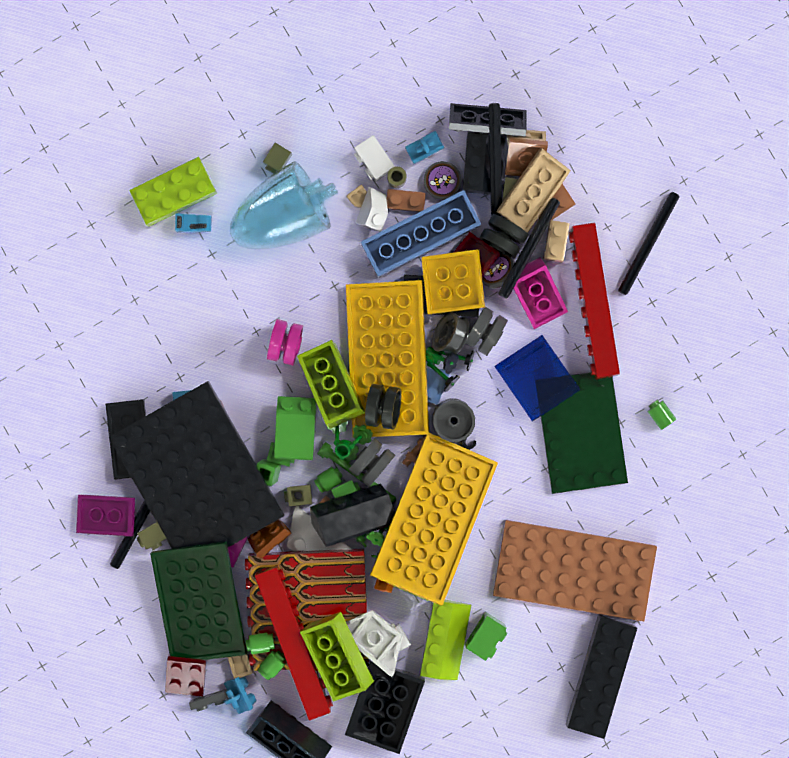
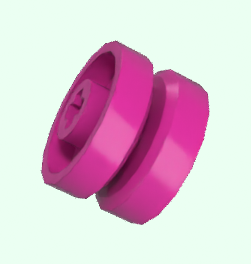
M277 319L271 335L267 359L277 362L282 351H284L283 363L294 366L302 343L303 325L293 323L287 334V321Z

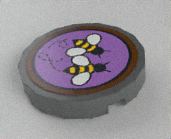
M436 162L429 166L425 172V189L435 199L445 200L457 194L461 187V174L457 167L450 162Z
M500 253L498 259L482 277V283L492 289L502 287L515 261L508 254Z

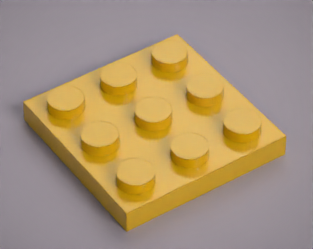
M479 250L421 257L428 314L485 308Z

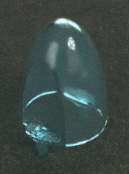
M294 161L268 177L243 200L231 220L230 235L233 241L242 247L271 249L294 244L331 228V223L324 206V200L338 194V190L335 189L336 186L334 183H331L325 187L322 185L323 182L320 178L311 182L305 170L299 163Z

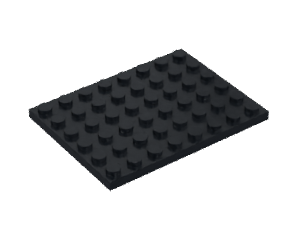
M209 381L109 437L154 519L158 522L166 536L171 549L218 542H227V547H230L285 516Z

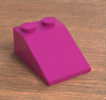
M541 257L528 263L513 289L533 328L536 329L567 313L568 310Z

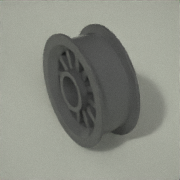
M454 312L445 314L435 328L432 338L433 349L438 352L444 351L446 356H450L452 352L455 355L459 353L469 335L470 324L468 319L465 317L458 318Z

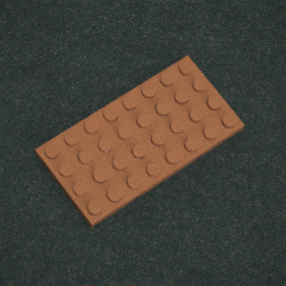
M505 520L493 596L645 622L657 546Z

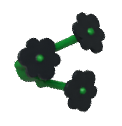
M430 346L426 350L427 366L432 368L446 381L444 391L447 392L460 377L456 375L455 377L451 376L448 378L435 364L439 365L442 361L444 365L443 370L450 374L452 369L456 368V363L459 359L465 361L464 365H467L466 369L469 372L475 352L472 350L471 354H467L466 357L455 355L452 352L450 356L444 358V351H435Z

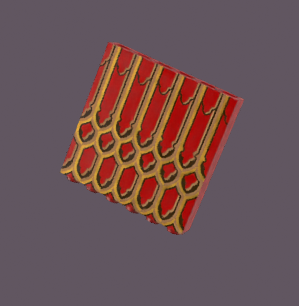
M364 548L268 552L262 559L255 553H249L248 558L245 559V570H249V578H246V589H250V597H247V608H250L251 616L247 617L248 627H251L252 635L266 632L273 634L275 649H271L270 652L249 654L250 666L253 665V671H258L260 664L271 651H280L284 654L257 584L255 573L278 565L279 569H283L286 580L283 581L285 586L291 589L293 598H290L292 605L297 606L300 614L297 618L299 623L304 624V627L311 622L339 612L342 613L347 622L367 613ZM360 652L363 659L369 663V658ZM287 661L281 670H290Z

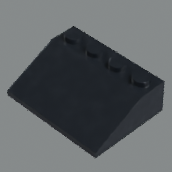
M370 661L368 670L374 682L367 690L359 692L345 735L400 754L425 683V678L395 668V673L391 677L374 662Z

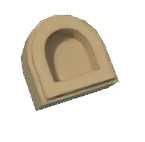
M361 184L346 197L355 207L361 208L367 191Z

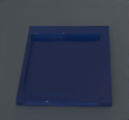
M543 335L494 366L532 422L580 391L579 386Z

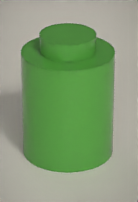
M657 399L648 406L650 409L647 412L661 430L676 420V417L663 400L659 402Z

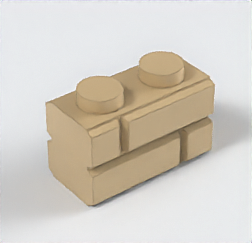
M550 221L543 260L559 263L564 261L570 223Z

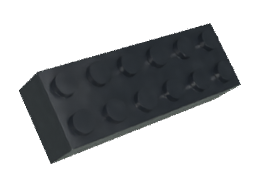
M598 614L566 720L567 728L605 739L638 629L635 625Z

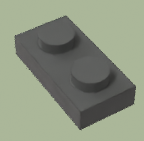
M227 689L190 700V709H196L198 712L207 709L209 704L215 703V706L225 703V699H228Z

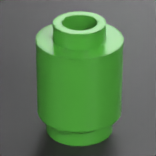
M331 466L319 474L314 482L321 493L328 492L342 483L341 478L343 475L337 467L334 469Z
M266 632L249 635V639L246 640L247 651H251L253 655L270 652L271 649H275L273 634Z
M271 651L260 664L259 673L267 680L274 678L286 665L284 654L280 651Z

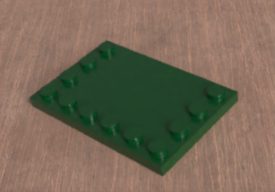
M591 372L535 380L552 494L628 483L613 377L595 379V375H591Z
M227 542L152 551L150 553L170 656L209 660L246 655V643Z

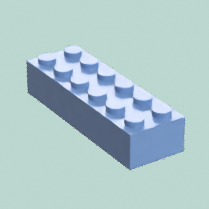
M463 190L361 241V245L379 278L480 227L481 222Z

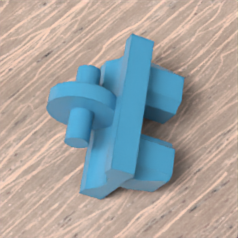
M434 131L405 146V149L413 164H416L444 149V146L437 132Z
M237 677L224 682L228 699L224 701L226 705L231 703L238 714L253 709L252 705L257 700L254 694H247L244 689L248 686L246 677Z

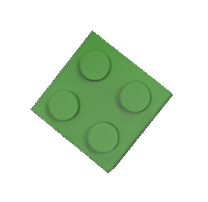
M485 611L465 642L466 649L485 661L488 657L491 659L497 650L496 645L498 641L502 642L508 633L506 632V625Z

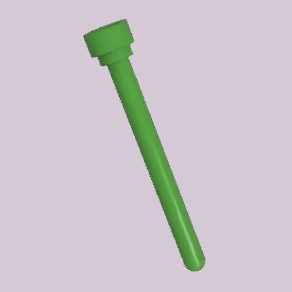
M325 442L317 455L322 458L331 459L362 482L364 474L361 472L360 475L355 476L351 473L349 468L352 465L345 460H341L333 452L332 446ZM387 491L391 503H394L396 501V497Z

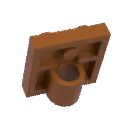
M278 519L251 534L247 540L255 554L262 559L277 544L280 545L289 537L292 532L281 519Z

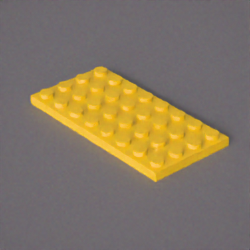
M423 281L346 284L350 378L364 411L372 384L384 385L385 391L389 386L401 388L402 395L400 414L395 429L383 428L382 423L378 427L367 426L364 413L352 419V438H354L353 428L356 425H365L367 429L373 432L372 437L429 435Z
M429 433V435H426L370 576L442 606L498 462L446 441L434 434Z

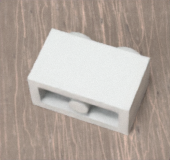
M374 135L354 147L356 151L354 156L359 163H364L366 166L364 171L370 180L374 178L375 181H378L387 175L391 168L395 167Z

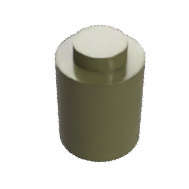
M398 166L391 168L387 174L389 185L393 188H401L405 185L407 178L405 170Z

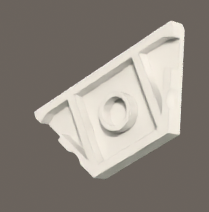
M295 506L290 527L292 534L288 537L287 547L290 550L352 549L344 542L326 547L312 526L311 516L299 506Z
M373 610L347 621V626L359 651L392 677L395 673L403 634Z

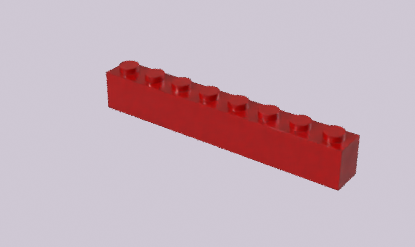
M596 224L572 226L571 232H568L569 242L573 243L574 250L571 251L572 260L577 264V269L574 270L575 279L580 282V288L577 290L579 300L582 299L583 301L581 315L582 318L586 319L584 334L585 337H589L590 343L587 345L588 356H592L593 363L590 364L591 375H595V379L620 375Z
M278 565L256 572L257 584L308 720L310 721L331 713L333 702L331 696H327L324 689L326 686L322 677H319L318 669L300 633L305 627L303 623L298 621L297 616H300L297 606L292 605L290 598H293L290 587H286L283 581L286 580L283 569H279Z

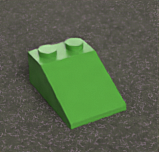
M278 396L274 458L313 460L317 409L315 398Z

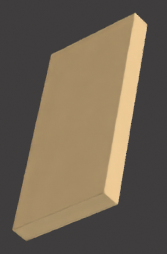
M540 148L496 212L528 233L571 170Z

